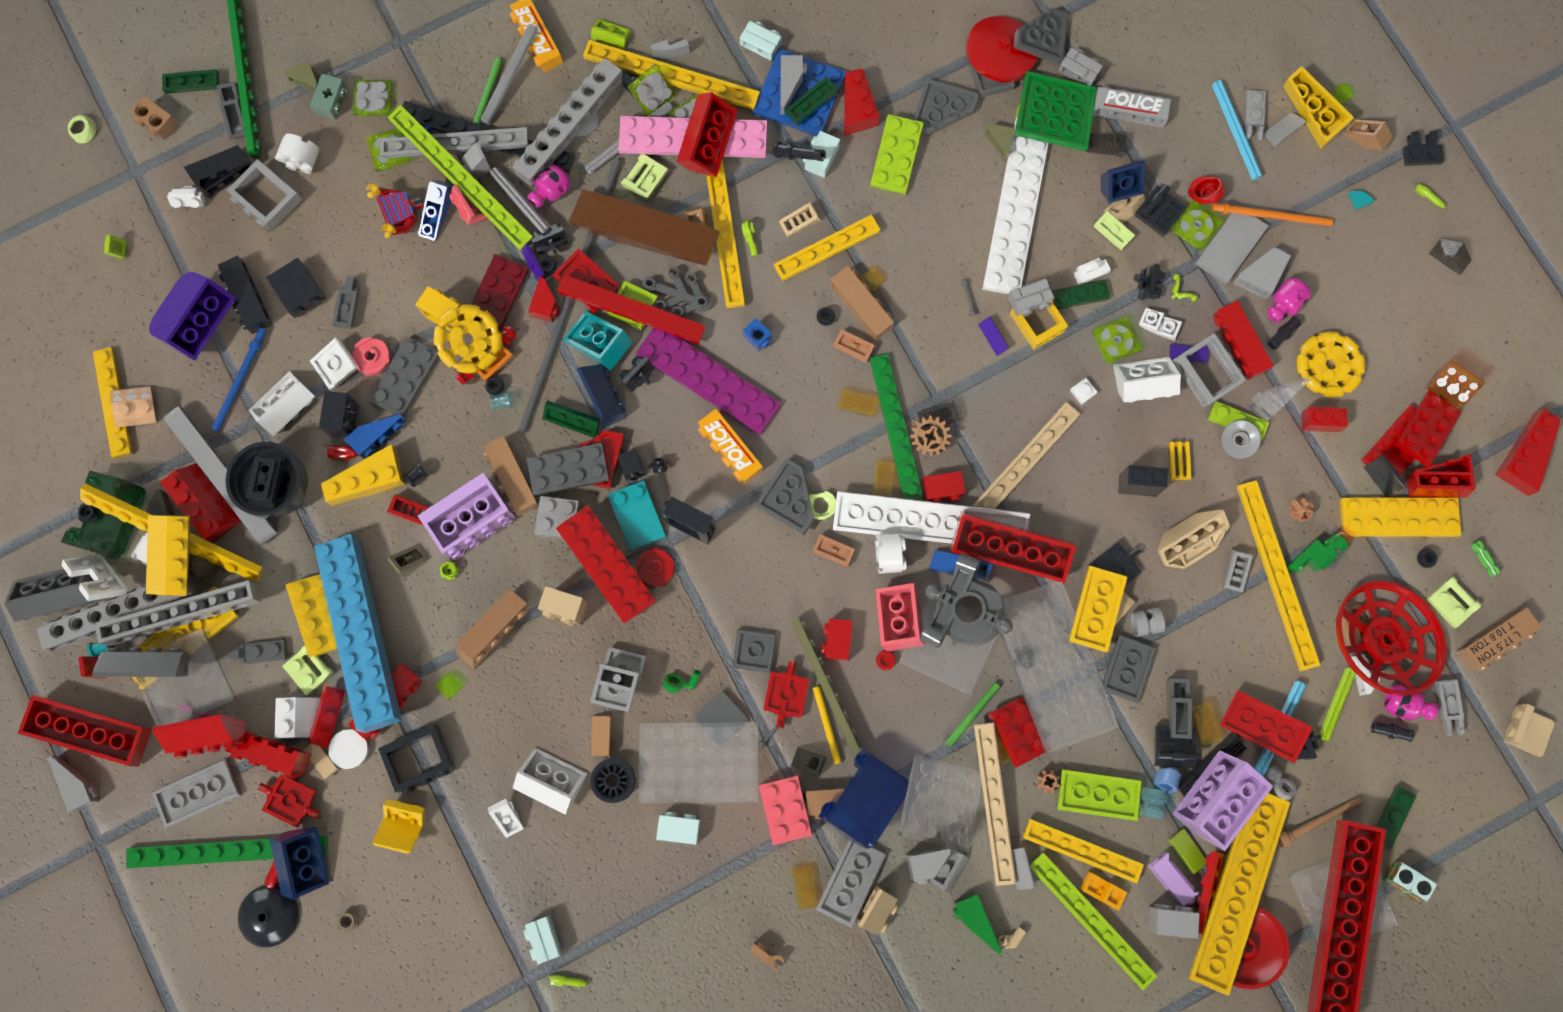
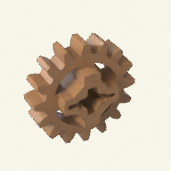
M930 414L929 419L922 416V422L916 420L917 427L912 426L911 430L915 432L910 434L911 438H915L912 441V445L917 444L916 451L922 449V455H925L926 452H929L930 456L933 455V452L940 455V449L946 451L947 447L945 444L950 445L951 443L947 439L952 437V433H947L951 427H945L946 420L939 421V415L936 419H933L932 414ZM932 423V425L927 428L922 427L925 424ZM938 426L943 430L944 436L939 433ZM934 428L935 437H932V439H930V442H928V434L932 432V429ZM919 436L923 438L924 445L919 440ZM935 443L940 444L936 447H930L932 444Z

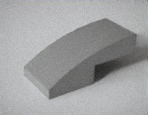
M666 39L650 46L653 58L669 59L690 54L689 44L686 39L669 45Z

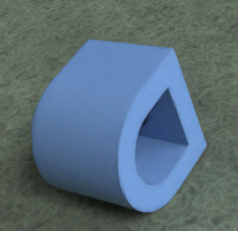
M1174 767L1159 769L1153 784L1168 794L1174 793L1178 789L1182 776Z

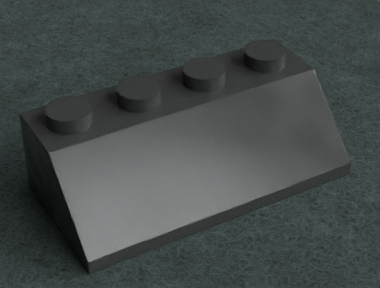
M64 569L13 581L4 605L14 622L29 620L40 615L45 616L60 610L66 611L76 606H85L92 601L86 600L79 590L80 583L93 581V578L90 574L70 577Z
M108 648V652L100 653L92 677L188 676L189 652H182V648H170L169 652H162V648H149V652H142V648H129V652H121V648Z

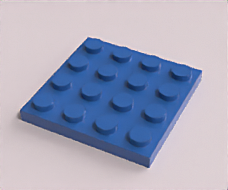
M778 48L753 109V114L818 136L820 131H824L845 79L846 71L803 57V63H806V74H803V81L789 106L825 77L838 88V93L796 126L786 114L781 115V55L797 54Z

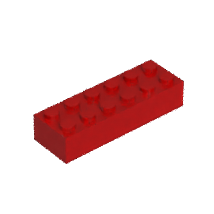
M588 505L556 527L559 534L623 623H626L656 601Z
M961 511L950 549L953 553L960 555L965 553L978 560L1065 583L1076 545L1067 540Z
M31 695L18 734L126 766L139 767L152 728L50 698Z

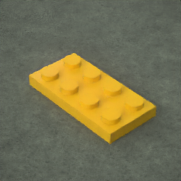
M1088 566L1068 639L1069 642L1105 653L1108 652L1127 580L1126 576Z
M321 574L285 584L308 658L338 650Z

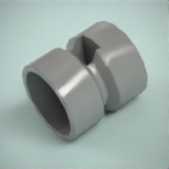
M1159 607L1148 609L1146 613L1143 610L1131 612V626L1136 637L1146 636L1149 632L1156 634L1165 631L1164 616Z

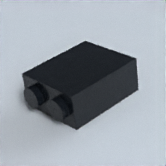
M298 257L266 277L293 318L303 316L307 310L319 306L326 299L308 269Z
M1128 465L1119 475L1118 494L1157 497L1167 488L1168 468Z

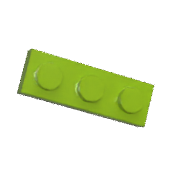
M1217 401L1213 403L1207 419L1224 427L1240 420L1250 422L1258 429L1260 441L1263 440L1269 425L1267 421Z

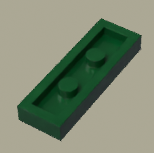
M217 69L162 74V91L165 94L216 90V86L219 85V72Z
M825 77L785 110V114L798 126L836 95L838 88Z
M1106 280L1051 290L1054 296L1053 304L1057 310L1110 299Z
M549 400L545 403L542 417L545 421L593 438L598 434L601 420Z
M1395 786L1376 825L1377 828L1386 829L1384 847L1392 849L1417 796L1400 786Z

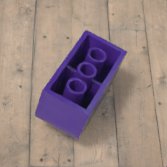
M195 272L186 273L175 283L153 316L149 332L175 351L195 361L236 300V297L208 277Z

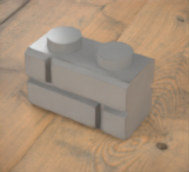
M1071 48L1062 61L1058 72L1077 83L1092 86L1099 76L1103 65H1101L1098 59L1087 57L1082 50Z
M1042 279L1011 290L1008 299L1015 315L1019 316L1022 314V317L1032 314L1035 309L1045 310L1049 308L1054 300V296L1047 280Z

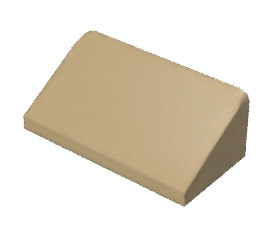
M1144 194L1113 202L1104 212L1108 211L1120 223L1124 224L1145 201Z

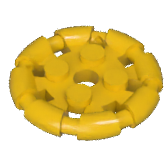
M463 304L458 308L453 307L440 317V322L438 326H435L434 346H437L438 356L448 367L452 366L461 373H476V370H484L496 360V355L502 347V332H499V324L491 313L487 310H481L476 305ZM463 314L464 320L458 321V316ZM475 316L481 318L480 322L473 321ZM447 325L452 327L450 333L445 331ZM490 328L492 335L487 336L485 329ZM466 333L470 334L473 338L470 344H465L463 341V336ZM448 341L450 349L446 350L444 343ZM487 345L491 347L489 353L484 351ZM456 355L462 357L460 362L455 360ZM477 356L478 362L473 363L471 358Z
M1332 331L1321 332L1318 336L1308 338L1302 344L1300 355H1297L1296 361L1298 374H1301L1304 385L1314 393L1323 394L1324 397H1341L1344 393L1354 391L1362 381L1361 376L1365 373L1366 363L1364 355H1361L1359 351L1360 347L1354 340ZM1335 342L1341 344L1340 346H1334ZM1318 343H1322L1323 347L1319 348ZM1352 353L1354 359L1350 360L1347 354ZM1308 354L1313 356L1312 360L1307 357ZM1326 361H1332L1335 365L1334 369H1329L1326 366ZM1308 370H1311L1312 376H1310ZM1350 371H1353V372H1354V375L1352 376V375H1349L1348 373H1349ZM1321 380L1327 382L1326 387L1321 385ZM1340 381L1343 385L1341 387L1337 384Z

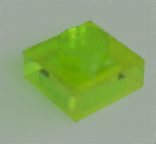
M448 672L435 687L447 700H450L463 685Z

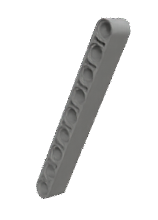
M178 405L163 417L165 422L253 537L263 545L275 536L278 531L269 519H262L245 513L233 504L228 496L225 484L228 466L184 409Z

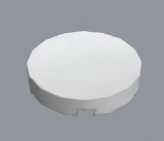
M352 729L337 733L331 739L328 747L331 761L337 767L343 769H352L362 765L369 753L367 740L363 739Z

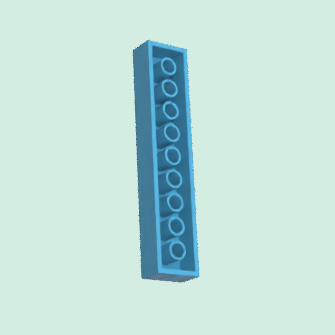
M348 534L316 545L314 548L355 728L359 732L368 733L401 722L402 717L360 540L352 534Z

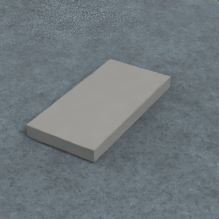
M1232 213L1195 264L1226 285L1268 228V225L1255 216Z
M223 759L151 792L165 829L241 796L228 759Z
M850 836L815 910L852 928L886 854Z

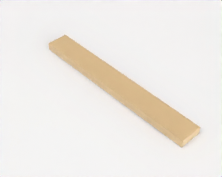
M1066 402L972 506L996 509L1081 413Z
M995 723L975 724L974 730L996 886L1012 885L1017 882Z

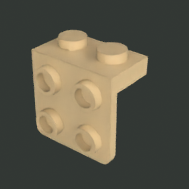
M1529 704L1516 705L1503 742L1534 756L1542 757L1555 723L1553 720L1533 712L1535 707Z

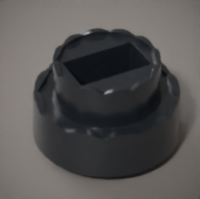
M266 441L248 445L234 456L226 472L225 484L229 498L240 510L262 519H278L292 513L303 501L308 486V475L304 464L294 453L281 444Z

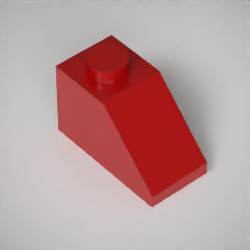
M540 277L528 312L531 317L552 323L554 317L557 318L559 307L545 279Z

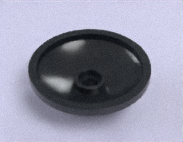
M262 886L254 889L244 898L238 911V926L242 935L248 942L258 947H273L286 941L295 931L299 919V909L296 900L282 896L279 886L274 888ZM263 913L266 915L265 921L261 919Z

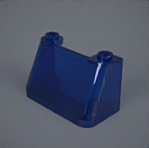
M862 749L854 758V766L858 770L837 802L831 801L823 805L818 817L852 843L869 849L876 844L910 791L912 783L892 767Z

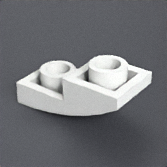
M1146 308L1139 326L1159 336L1175 341L1182 322L1165 317L1164 313Z

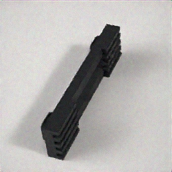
M1232 733L1180 781L1178 789L1184 797L1198 780L1197 777L1207 768L1219 750L1238 758L1247 749L1243 742L1240 741V738H1238V735Z

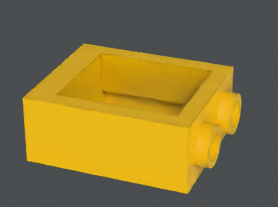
M1053 302L1047 310L1057 325L1038 336L1035 335L1025 318L1022 317V314L1016 316L1013 308L1011 309V317L1033 350L1063 334L1068 328L1067 323Z

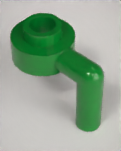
M695 669L690 681H683L682 677L678 674L669 673L664 678L663 687L671 693H677L681 688L693 690L696 688L701 671Z

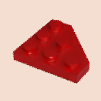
M605 430L592 440H588L576 447L579 448L598 443L603 444L609 481L591 486L611 490L619 460L617 455L621 452L624 434Z

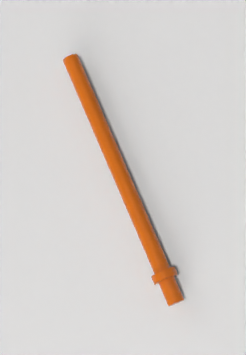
M1213 203L1211 208L1212 211H1219L1222 214L1234 213L1332 226L1333 219L1232 206L1229 203Z

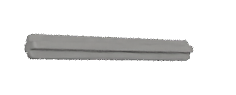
M498 167L491 169V176L542 234L549 231L548 224Z

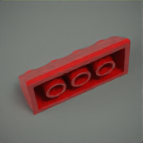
M713 92L697 95L676 162L690 171L717 177L738 110Z
M197 463L174 470L160 481V484L185 516H190V522L204 540L213 544L241 522L240 518Z
M219 714L153 727V733L166 754L174 755V758L181 759L187 758L189 754L195 756L203 755L205 751L220 752L221 748L236 749L237 745L246 744V720Z

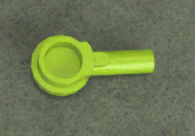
M746 219L745 222L741 223L742 231L746 242L749 243L751 256H757L758 250L753 238L756 228L754 222Z

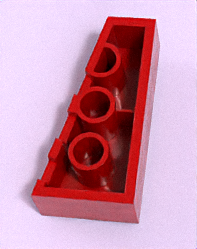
M1546 409L1533 414L1495 475L1527 496L1539 492L1561 419Z
M246 731V744L237 745L236 749H225L226 752L231 753L230 757L239 760L245 758L252 765L260 766L261 764L266 766V769L276 773L279 771L284 773V776L296 779L297 776H305L312 755L311 753Z

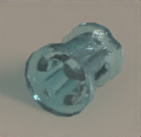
M509 392L505 393V395L489 396L493 412L496 409L512 408Z

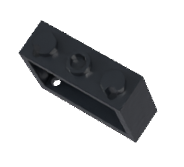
M672 496L662 506V514L668 525L708 545L716 530L714 517Z
M436 724L427 726L378 748L395 793L402 792L404 795L412 792L414 786L420 784L422 787L430 784L432 778L437 776L443 778L451 774L450 770L455 769L440 729ZM432 736L443 765L401 783L390 754Z

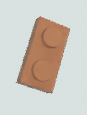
M841 329L833 344V348L867 363L875 345Z
M819 534L812 553L847 568L855 549Z

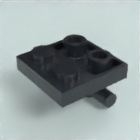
M1157 185L1134 214L1135 217L1162 237L1166 235L1187 208L1167 193L1170 190L1168 185H1164L1162 188Z
M1155 726L1154 766L1196 768V762L1200 760V755L1196 753V728H1192V739L1171 738L1169 726Z

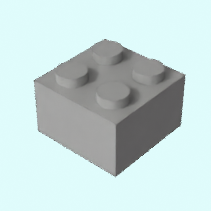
M540 496L534 534L538 538L564 541L556 527L579 512L582 505L579 501Z
M1155 903V907H1149L1147 931L1156 935L1198 939L1199 913L1193 912V908L1175 905V909H1172L1170 905Z

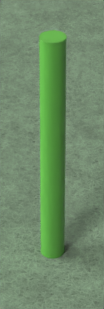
M500 58L495 59L473 121L474 123H481V117L488 104L502 64Z
M994 682L945 741L949 747L953 746L999 690L1000 686Z

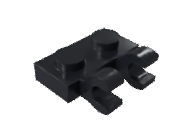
M1419 131L1411 132V135L1407 136L1408 146L1403 148L1404 166L1441 165L1444 162L1442 144L1437 145L1438 131H1429V135H1425L1426 145H1418L1420 139Z

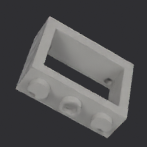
M258 159L226 190L231 195L229 199L237 206L241 204L244 207L242 210L249 217L254 215L257 218L256 222L263 229L267 227L271 231L302 201L292 188ZM261 174L286 195L266 217L241 196Z
M1215 333L1172 360L1202 407L1210 405L1246 381L1242 370L1234 363L1233 356L1225 350L1222 340ZM1206 344L1231 380L1229 384L1212 395L1187 359L1188 356Z

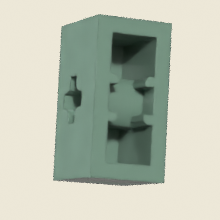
M321 74L310 103V108L316 115L336 120L337 114L341 112L343 98L346 97L348 92L344 81L340 78Z

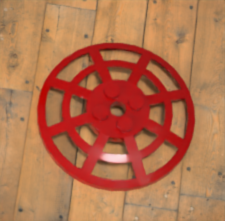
M1374 581L1360 585L1343 599L1336 617L1338 644L1346 662L1364 682L1387 694L1407 696L1424 691L1437 681L1445 667L1447 645L1437 616L1420 596L1396 583ZM1372 589L1387 590L1400 596L1395 605L1385 601H1374ZM1364 592L1366 604L1359 607L1351 615L1345 609L1346 604L1354 596ZM1407 600L1421 611L1428 621V625L1418 627L1413 618L1402 609ZM1376 607L1389 609L1392 612L1389 617H1378ZM1365 610L1369 611L1371 621L1367 625L1357 620ZM1399 615L1408 623L1412 630L1406 631L1397 622ZM1342 616L1350 623V646H1346L1343 639ZM1355 627L1363 633L1364 643L1356 644L1354 637ZM1433 632L1436 643L1435 662L1424 658L1423 634ZM1383 636L1389 639V645L1384 642ZM1410 638H1416L1417 654L1409 651ZM1367 650L1374 658L1372 666L1362 657L1361 651ZM1354 653L1360 663L1371 672L1370 678L1358 668L1350 654ZM1404 658L1414 661V664L1406 672L1402 670L1398 663ZM1381 664H1391L1396 674L1381 672ZM1421 665L1433 669L1426 681L1417 687H1414L1407 678L1413 675ZM1378 678L1400 680L1407 690L1397 691L1378 684Z

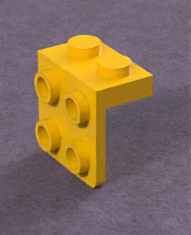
M386 799L383 804L384 817L373 839V844L378 847L409 854L412 852L425 823V808L402 803L398 800Z

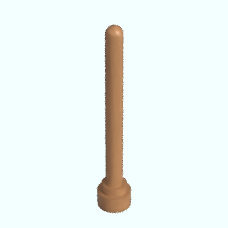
M1360 797L1355 798L1290 832L1281 831L1278 840L1279 846L1283 849L1290 846L1294 841L1293 839L1362 805L1363 799Z

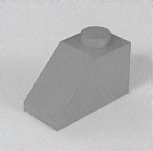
M477 142L462 157L463 167L476 180L489 175L491 170Z

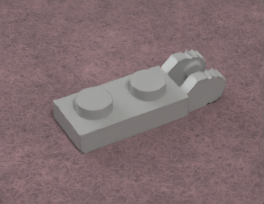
M1247 90L1245 93L1244 127L1247 139H1250L1252 135V127L1257 128V140H1261L1263 137L1266 91Z
M1458 680L1436 681L1435 686L1441 721H1443L1444 735L1446 737L1452 736L1451 720H1455L1456 733L1464 735V713Z

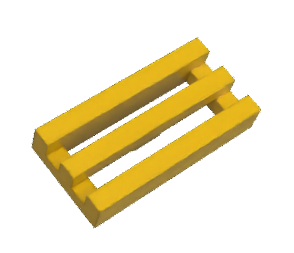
M1169 442L1170 480H1190L1189 442ZM1174 447H1177L1179 476H1176ZM1182 447H1184L1185 476H1183Z

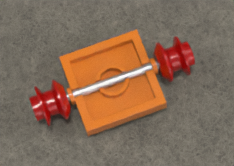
M503 325L502 347L496 355V360L488 368L476 370V373L486 382L514 357L503 346L504 344L511 345L510 340L512 338L517 339L515 336L517 333L511 326L506 327ZM485 330L487 336L492 335L490 332H488L487 330ZM487 345L484 351L489 353L491 347ZM477 356L471 358L473 363L478 362ZM455 371L457 374L455 378L462 385L465 383L469 385L468 380L470 378L475 380L474 373H459Z

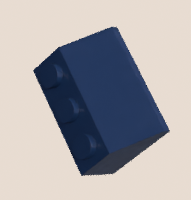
M600 364L577 368L604 427L607 428L625 419L623 413L626 412L622 401L618 403L615 397L618 393L614 385L610 386L607 381L611 378L606 368L602 370Z
M317 827L286 831L269 838L282 896L296 899L329 884Z

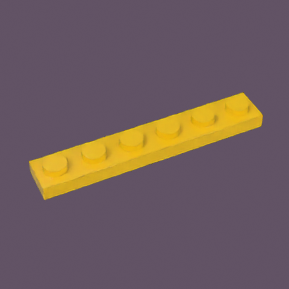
M871 214L776 262L774 268L781 281L784 282L880 233V228Z
M112 347L93 351L111 457L117 459L133 455L128 426L116 428L113 418L110 391L122 390L115 351Z
M1032 819L1028 820L1022 837L1136 884L1144 864Z

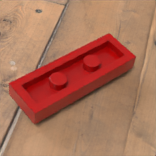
M324 685L309 736V744L329 747L345 690Z

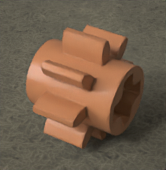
M1305 498L1295 499L1290 504L1289 509L1291 512L1289 515L1293 520L1297 519L1298 522L1308 521L1313 516L1314 511L1312 508L1314 505Z
M1042 770L1043 776L1036 777L1039 780V784L1036 787L1043 788V794L1047 790L1054 794L1053 788L1060 787L1057 784L1060 776L1055 777L1053 775L1054 770H1051L1049 774ZM1046 778L1052 779L1050 787L1049 785H1044Z

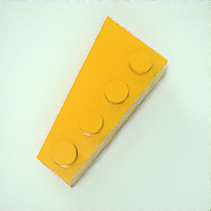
M1302 66L1287 79L1283 86L1300 116L1307 121L1305 124L1320 149L1345 129L1354 118Z
M389 445L321 483L325 502L334 506L406 485L398 451L393 445Z

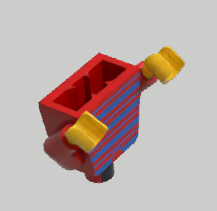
M372 183L367 186V190H372L367 194L369 198H374L375 195L378 196L376 199L386 222L381 231H386L384 236L390 238L391 235L407 234L415 222L418 221L415 211L424 207L421 197L410 200V197L404 191L378 188Z

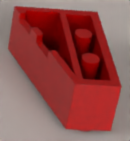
M863 68L845 73L844 136L879 125L880 116Z
M1471 454L1451 459L1441 464H1434L1414 470L1406 478L1408 497L1467 498L1476 490Z

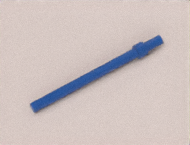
M259 328L254 341L251 340L248 346L250 349L211 428L212 430L219 432L256 353L262 347L261 342L267 332L265 329Z

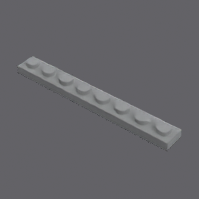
M527 127L431 134L449 153L467 152L477 142L482 151L526 148L529 145ZM406 136L380 138V156L382 159L424 156Z

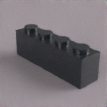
M237 255L218 264L220 270L218 275L227 286L225 290L236 297L232 307L241 317L239 322L242 328L254 334L258 332L259 328L265 329L273 325L245 262Z

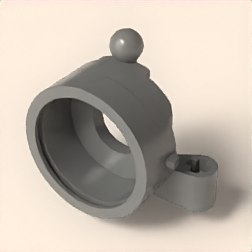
M961 553L949 584H946L942 590L936 584L927 586L925 595L929 599H937L936 611L930 622L925 626L920 640L940 648L946 635H948L953 640L952 644L955 646L957 643L966 646H979L991 641L999 632L1007 634L1012 631L1013 623L1010 619L1005 618L1003 600L998 591L987 582L989 578L984 577L983 580L975 578L981 564L980 560ZM972 596L980 600L983 610L981 616L976 621L967 623L960 620L956 615V606L960 599Z

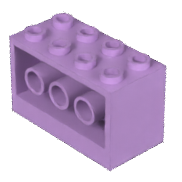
M484 472L418 515L441 553L450 560L460 558L465 550L475 548L480 544V540L493 536L498 528L508 526L513 522L512 519L515 518L492 481Z
M1219 750L1172 814L1198 837L1225 851L1273 786L1247 762Z

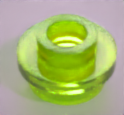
M1340 84L1334 89V98L1338 102H1346L1353 95L1352 88L1347 84Z

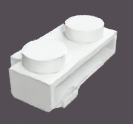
M192 186L172 189L167 196L170 205L175 208L180 206L197 208L198 206H204L206 202L203 192H197L196 188Z
M1100 258L1078 266L1074 276L1078 284L1081 285L1109 273L1111 269L1106 259L1101 261Z

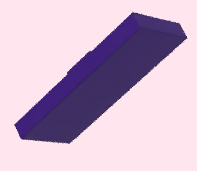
M524 245L521 253L536 280L539 281V278H544L545 274L529 245Z
M991 316L978 324L996 356L1010 348Z
M1171 344L1170 359L1173 360L1193 346ZM1202 347L1188 356V361L1207 363L1208 347Z

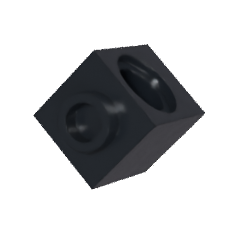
M636 449L617 455L626 480L634 481L641 478L640 475H644Z

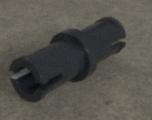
M1293 316L1284 326H1280L1277 329V333L1267 341V345L1271 349L1276 350L1285 340L1291 338V334L1301 326V321Z
M1373 721L1371 724V729H1373L1371 733L1385 735L1393 740L1395 738L1408 742L1414 740L1415 734L1412 729L1398 727L1397 724L1393 723L1389 725Z

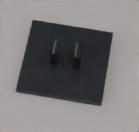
M1384 455L1363 467L1386 498L1408 487Z

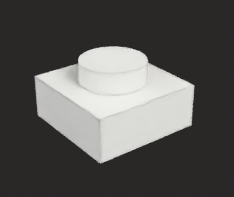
M1087 378L1070 389L1081 405L1098 393Z

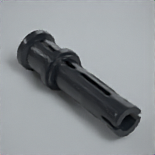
M777 141L773 146V155L776 158L787 157L789 160L802 158L823 162L826 158V151L823 149L798 147L794 143L784 144L781 141Z

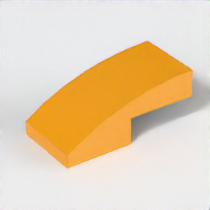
M1089 871L1079 889L1118 911L1127 896L1126 891Z

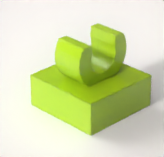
M113 235L105 236L103 254L119 259L125 258L127 240Z

